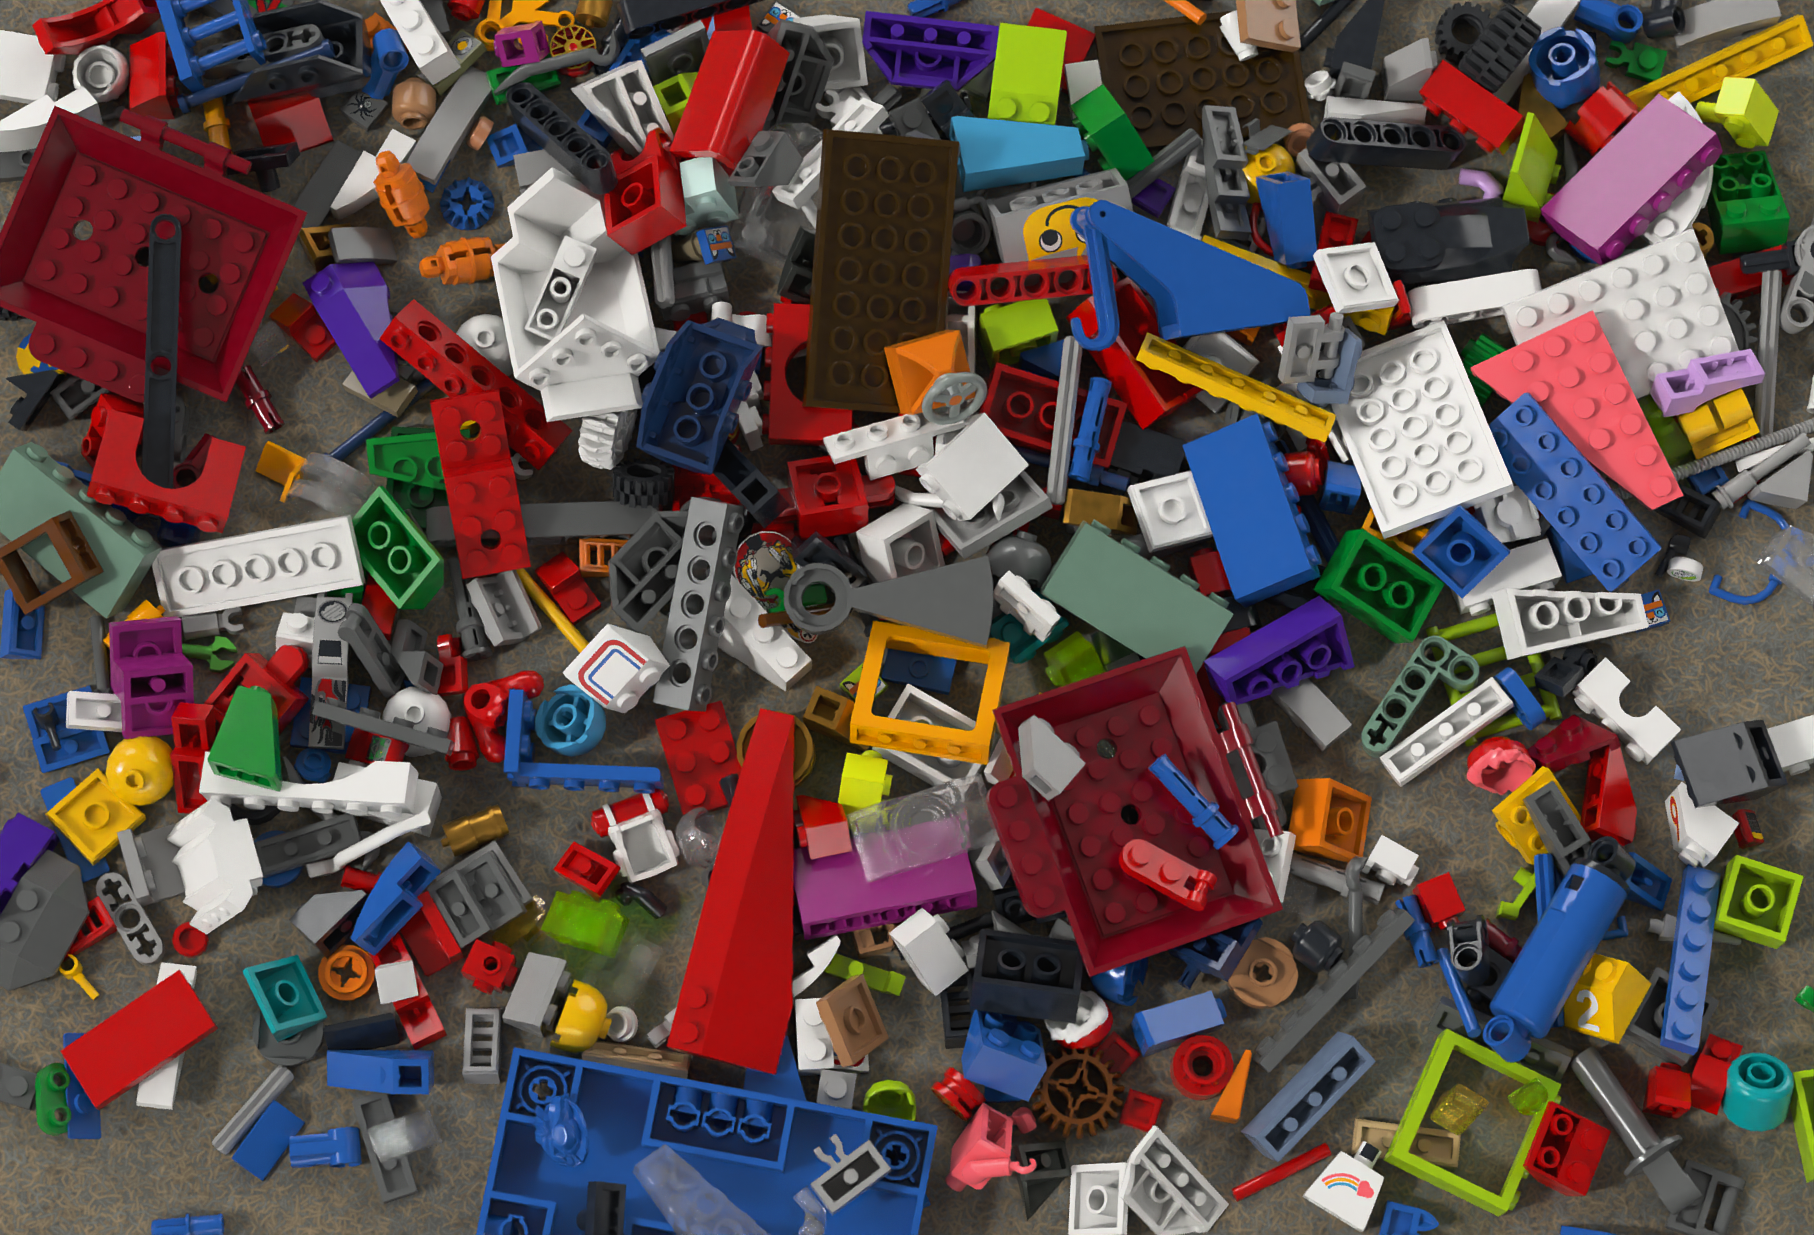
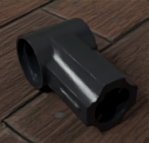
M1652 0L1651 9L1645 10L1643 13L1642 25L1647 38L1656 39L1683 34L1686 27V19L1681 8L1682 0Z

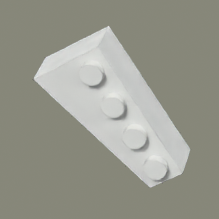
M1505 588L1491 593L1507 660L1630 633L1649 627L1641 594L1548 591L1540 589L1518 590L1516 588Z

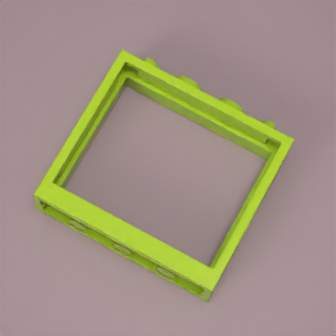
M1446 1028L1438 1035L1383 1161L1499 1217L1506 1213L1508 1209L1512 1211L1520 1198L1521 1192L1517 1190L1521 1178L1526 1179L1530 1174L1523 1167L1524 1161L1548 1101L1560 1104L1561 1096L1557 1094L1561 1084L1519 1063L1506 1062L1496 1052ZM1452 1050L1543 1093L1499 1196L1408 1152Z

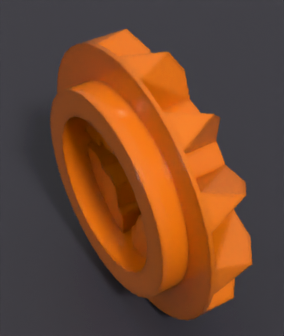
M341 945L328 959L324 956L319 964L318 978L321 987L326 994L338 1001H354L362 995H366L374 983L375 966L367 952L357 946ZM352 959V971L361 978H349L344 987H342V977L333 969H345Z

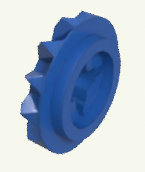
M470 177L459 181L454 180L448 188H444L440 200L441 213L444 219L457 229L474 230L480 228L488 222L493 214L494 198L492 192L482 181L472 180ZM469 192L471 200L477 203L470 205L467 215H465L462 204L457 203L458 201H464L466 193Z

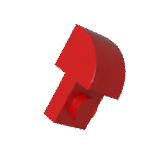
M1709 1034L1691 1076V1106L1714 1115L1718 1114L1727 1086V1070L1731 1062L1741 1055L1742 1045Z

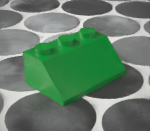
M379 486L352 519L361 563L399 609L423 610L444 585V559L384 486Z

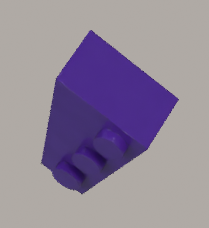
M19 812L13 819H9L0 834V916L22 876L47 850L53 852L60 841L54 831Z

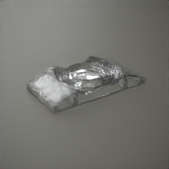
M976 774L943 782L923 791L888 799L848 814L847 819L868 883L1000 842L987 807V791L982 775Z

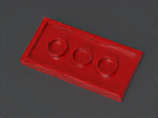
M179 969L60 1052L95 1108L100 1110L213 1033L218 1027L183 972Z

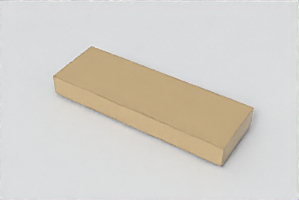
M599 1040L595 1042L592 1048L583 1051L582 1060L684 1079L688 1078L692 1057L690 1054Z
M1355 1119L1351 1155H1355L1363 1141L1382 1152L1378 1159H1384L1399 1124ZM1419 1127L1408 1152L1436 1166L1457 1169L1461 1132Z

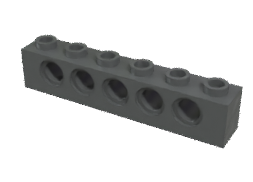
M691 497L662 655L670 666L663 672L661 678L656 683L653 703L688 711H706L707 704L712 695L710 685L713 670L718 663L717 648L719 638L725 626L723 618L725 606L731 594L730 579L732 568L736 564L738 556L736 550L738 536L744 525V506L706 498ZM716 530L717 538L713 543L712 534ZM709 564V565H710V574H709V576L707 577V576H706V567H707V565ZM701 599H703L704 601V607L702 611H700L699 609V603ZM695 632H696V634H697V643H696V645L694 646V644H693V636H694V634H695ZM688 667H690L691 676L689 680L686 676Z

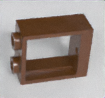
M71 511L47 520L0 548V574L4 576L13 592L15 602L21 607L25 615L49 604L104 572ZM47 533L71 578L41 595L17 550Z

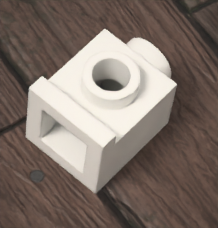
M1381 835L1361 871L1368 874L1370 869L1377 872L1375 876L1379 880L1389 885H1394L1396 882L1399 885L1404 883L1410 886L1419 870V867L1414 865L1419 855Z

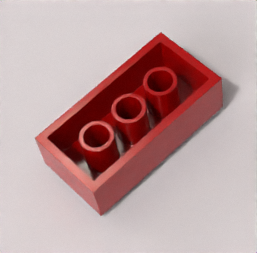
M997 362L991 369L987 383V395L980 406L978 414L986 413L1011 444L1051 455L1059 382ZM1078 388L1070 461L1073 460L1075 449L1072 445L1074 439L1078 437L1089 392ZM1109 397L1098 440L1100 450L1099 453L1095 454L1093 464L1105 467V471L1110 466L1128 404Z

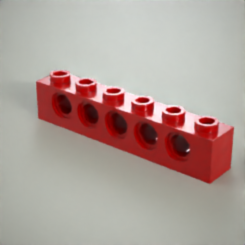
M415 299L394 317L379 338L449 397L499 389L508 445L538 470L558 451L573 431L561 420L547 422L542 404Z

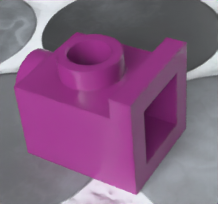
M542 20L530 24L502 28L494 35V51L496 56L500 58L502 67L540 62L550 53ZM518 38H521L522 45L519 43Z

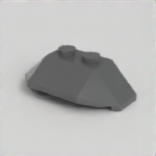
M780 19L767 35L785 48L790 55L762 131L786 132L789 137L815 119L817 113L815 105L821 101L834 59L813 26Z
M656 511L608 561L611 608L634 632L639 633L673 597L689 511ZM716 530L712 534L713 543L717 538Z
M47 850L22 876L0 916V986L8 991H13L19 987L54 976L90 913L80 866L50 850Z

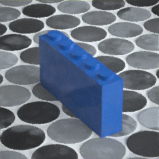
M1254 414L1182 445L1233 596L1244 607L1253 605L1321 576L1317 566L1321 564L1320 555L1315 545H1310L1307 533L1311 532L1305 515L1303 513L1299 514L1296 503L1300 501L1298 492L1292 482L1288 483L1285 472L1289 471L1288 463L1283 453L1277 451L1274 441L1278 440L1276 429L1271 421L1267 422L1259 414Z

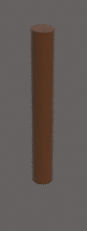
M835 602L804 608L813 615H824L831 611ZM786 610L761 614L758 617V623L761 628L793 623Z

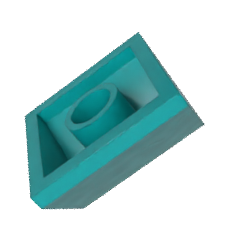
M298 955L247 967L243 970V974L277 1042L327 1018L325 1010Z

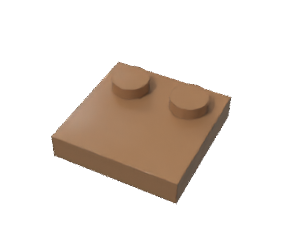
M1236 0L1240 43L1292 53L1301 48L1296 0Z
M863 974L851 976L816 1002L820 1018L825 1024L832 1041L833 1050L837 1054L842 1067L854 1065L889 1038Z

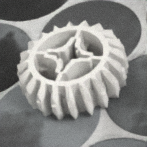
M637 409L583 417L582 427L579 430L581 434L578 440L581 460L599 469L611 470L613 467H616L619 461L623 459L624 452L628 450V444L630 439H632L635 421L638 417Z

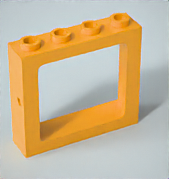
M873 621L850 721V743L987 765L997 724L992 709L1000 707L1009 665L1010 642L989 638L986 649L913 627L899 625L895 622ZM889 648L988 664L975 728L967 731L880 717L872 714L871 711L885 649Z

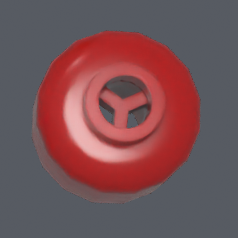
M1310 451L1283 454L1289 467V471L1285 472L1288 483L1292 482L1299 496L1316 494L1319 485H1324V468L1321 458H1316Z

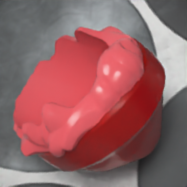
M1495 736L1485 739L1470 752L1467 757L1468 773L1466 776L1469 782L1476 787L1504 795L1508 790L1511 792L1515 791L1535 773L1536 764L1532 761L1525 745L1505 736Z

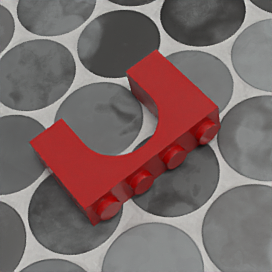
M774 303V313H767L766 333L773 334L772 347L766 346L765 367H771V380H764V401H770L769 414H763L762 434L768 435L769 444L825 446L824 437L852 430L853 410L802 406L803 402L792 394L787 385L786 372L791 360L796 354L807 348L810 304Z
M110 409L86 496L94 498L102 504H117L128 507L135 513H150L161 516L166 521L172 523L183 522L194 525L205 532L216 531L223 533L246 446L212 437L201 476L194 483L183 488H163L146 479L136 462V448L144 418Z

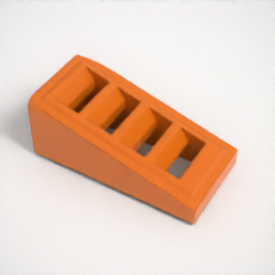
M579 539V559L582 578L609 577V567L604 565V550H611L612 558L628 540ZM590 551H597V565L591 564Z

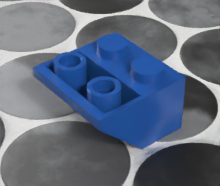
M974 1010L961 1057L964 1078L1029 1101L1047 1069L1040 1029L1030 1022H1019L1001 1013Z

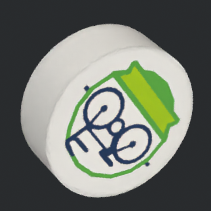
M1673 557L1669 561L1667 573L1675 578L1695 582L1701 580L1704 567L1694 559Z

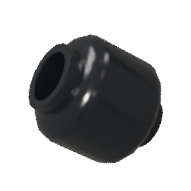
M1319 920L1312 922L1308 926L1302 923L1291 937V940L1295 943L1292 949L1294 958L1315 973H1319L1324 969L1329 972L1345 951L1341 947L1342 937Z

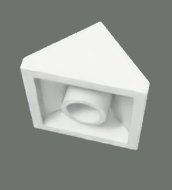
M1126 1162L1071 1165L1068 1235H1127L1128 1205L1119 1196L1127 1165Z

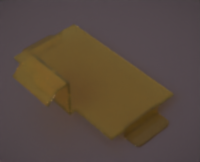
M535 895L532 898L533 901L525 906L528 912L498 929L492 938L502 944L505 942L509 947L522 936L528 942L540 931L535 923L547 913L542 909L545 902ZM544 933L538 936L530 944V946H533L544 935Z

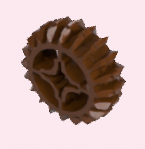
M1059 1046L1057 1047L1059 1059H1056L1051 1053L1045 1055V1060L1049 1067H1047L1037 1085L1040 1088L1035 1089L1030 1098H1040L1041 1100L1035 1102L1031 1107L1033 1111L1045 1110V1113L1039 1117L1041 1124L1045 1123L1049 1118L1054 1121L1049 1128L1051 1133H1054L1058 1125L1065 1127L1062 1132L1063 1138L1067 1139L1070 1130L1076 1129V1139L1082 1140L1083 1128H1087L1089 1135L1095 1137L1097 1135L1096 1123L1101 1129L1107 1130L1109 1123L1105 1116L1113 1120L1117 1119L1119 1114L1111 1106H1123L1124 1100L1115 1097L1114 1094L1123 1093L1125 1086L1113 1084V1082L1121 1079L1122 1074L1120 1071L1111 1074L1108 1072L1115 1062L1111 1059L1103 1065L1100 1062L1104 1056V1051L1099 1050L1094 1058L1089 1056L1091 1052L1089 1047L1083 1050V1054H1078V1049L1076 1048L1070 1049V1055H1067L1064 1047ZM1078 1064L1076 1074L1071 1079L1059 1078L1058 1081L1050 1079L1054 1072L1061 1067ZM1088 1067L1097 1072L1101 1077L1106 1093L1099 1092V1089L1092 1087L1088 1083ZM1081 1075L1080 1085L1083 1086L1082 1090H1086V1094L1080 1095L1073 1108L1074 1098L1071 1097L1072 1092L1068 1093L1067 1088H1073ZM1048 1090L1055 1091V1094L1065 1099L1067 1103L1065 1116L1052 1105ZM1095 1102L1104 1104L1094 1115L1083 1119H1075L1078 1108L1082 1104H1095Z

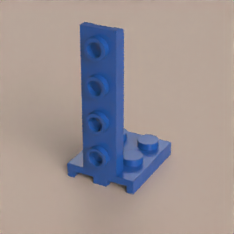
M509 690L504 773H508L507 778L509 781H512V787H527V784H529V788L546 790L550 788V785H564L563 788L565 790L583 791L585 786H597L598 790L603 792H619L620 787L633 788L634 792L651 794L654 793L655 789H664V779L659 769L655 767L534 763L535 744L531 743L530 732L535 730L537 709H533V702L529 701L524 690Z

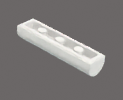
M1491 677L1380 757V760L1395 782L1402 787L1514 707V704L1495 679Z

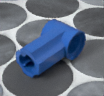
M1581 0L1573 18L1578 22L1609 34L1612 40L1620 41L1623 44L1634 40L1643 23V15L1634 5L1626 4L1620 6L1608 0ZM1618 21H1627L1631 24L1632 28H1623Z
M392 28L380 30L372 40L374 51L371 56V78L361 90L374 99L382 100L385 96H389L398 72L406 68L409 62L403 40L398 31Z
M342 1127L330 1129L327 1133L289 1136L291 1167L304 1168L330 1165L333 1168H342L347 1163H349V1167L361 1165L360 1128Z

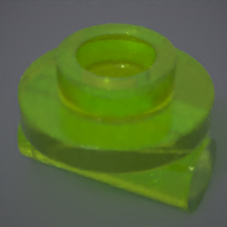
M1536 1077L1509 1094L1507 1099L1511 1106L1516 1108L1521 1114L1533 1115L1545 1106L1548 1100V1091Z

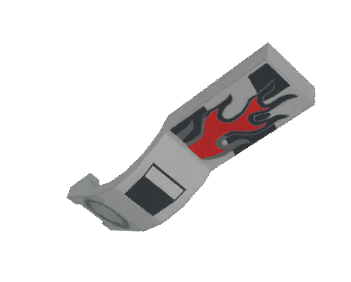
M325 592L317 593L312 649L309 748L345 749L346 725L317 717L312 712L315 702L326 703L327 697L347 703L349 642L342 640L338 636V629L341 623L347 620L345 615L349 606L353 604V593H346L345 598L325 597Z

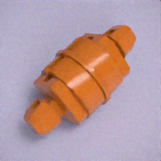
M390 150L383 151L376 157L379 174L373 182L380 198L379 202L395 227L404 226L408 234L414 239L422 238L428 231V225L424 216L430 209L429 200L424 192L425 188L422 182L419 181L410 163L400 164Z
M479 236L472 238L462 237L459 240L446 242L440 245L436 255L425 257L420 261L419 269L421 276L425 278H438L441 276L444 285L452 284L454 286L466 283L470 285L477 281L487 280L489 277L494 276L491 256L504 244H495L493 247L489 237L481 238Z

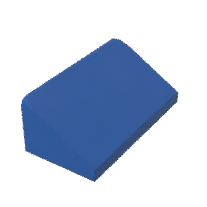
M11 589L6 590L4 594L0 658L40 660L42 656L45 606L25 615L21 607L15 602Z
M273 1100L236 1150L232 1160L261 1181H264L288 1148L289 1136H296L305 1122Z

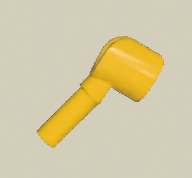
M69 954L68 956L74 961V967L70 971H65L60 966L58 970L65 978L74 979L90 998L95 1000L100 994L85 978L80 961L74 955Z

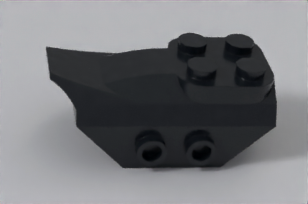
M313 0L254 14L253 21L256 30H259L262 34L302 25H316L324 39L330 40L336 58L330 59L318 54L253 69L240 90L226 95V106L308 91L313 97L321 98L363 88L371 78V45L363 15L323 0ZM243 34L240 35L238 40L244 39ZM284 45L274 46L269 52L279 51ZM246 53L242 56H239L237 59H245L248 56H250V54ZM237 74V75H233V76H228V77H227V80H229V79H231V78H234V77H237V76L242 75V74Z
M1500 197L1466 201L1445 198L1435 204L1413 201L1406 204L1385 206L1381 209L1367 210L1371 241L1375 242L1391 282L1401 280L1406 294L1410 290L1422 286L1512 272L1514 260L1529 245L1524 207L1506 203Z

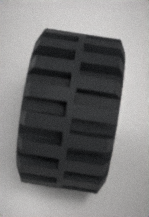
M1512 4L1504 5L1461 59L1458 70L1490 93L1497 92L1540 37L1542 27Z

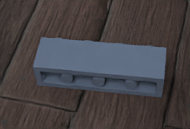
M1338 1031L1241 1132L1263 1156L1279 1162L1376 1061L1353 1036Z

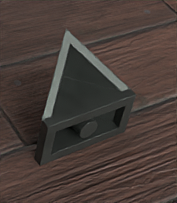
M1065 1141L1017 1145L1012 1149L1013 1162H1019L1021 1167L1029 1166L1031 1164L1030 1158H1033L1037 1163L1036 1169L1029 1174H1019L1015 1171L1027 1221L1066 1177L1071 1176V1165Z

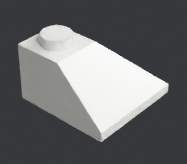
M826 14L793 19V22L813 26L834 59L824 91L868 85L859 18Z

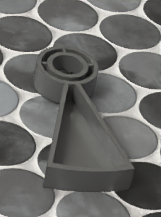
M988 555L852 589L848 578L836 567L828 564L823 565V563H812L796 570L784 589V607L791 621L796 627L812 635H823V633L829 634L837 631L849 620L852 611H857L987 649L994 605L993 581ZM812 585H827L835 593V605L831 611L824 615H813L803 607V594Z

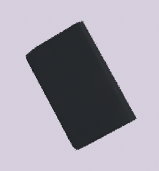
M392 1013L323 1027L328 1050H371L396 1045L400 1042L396 1018Z

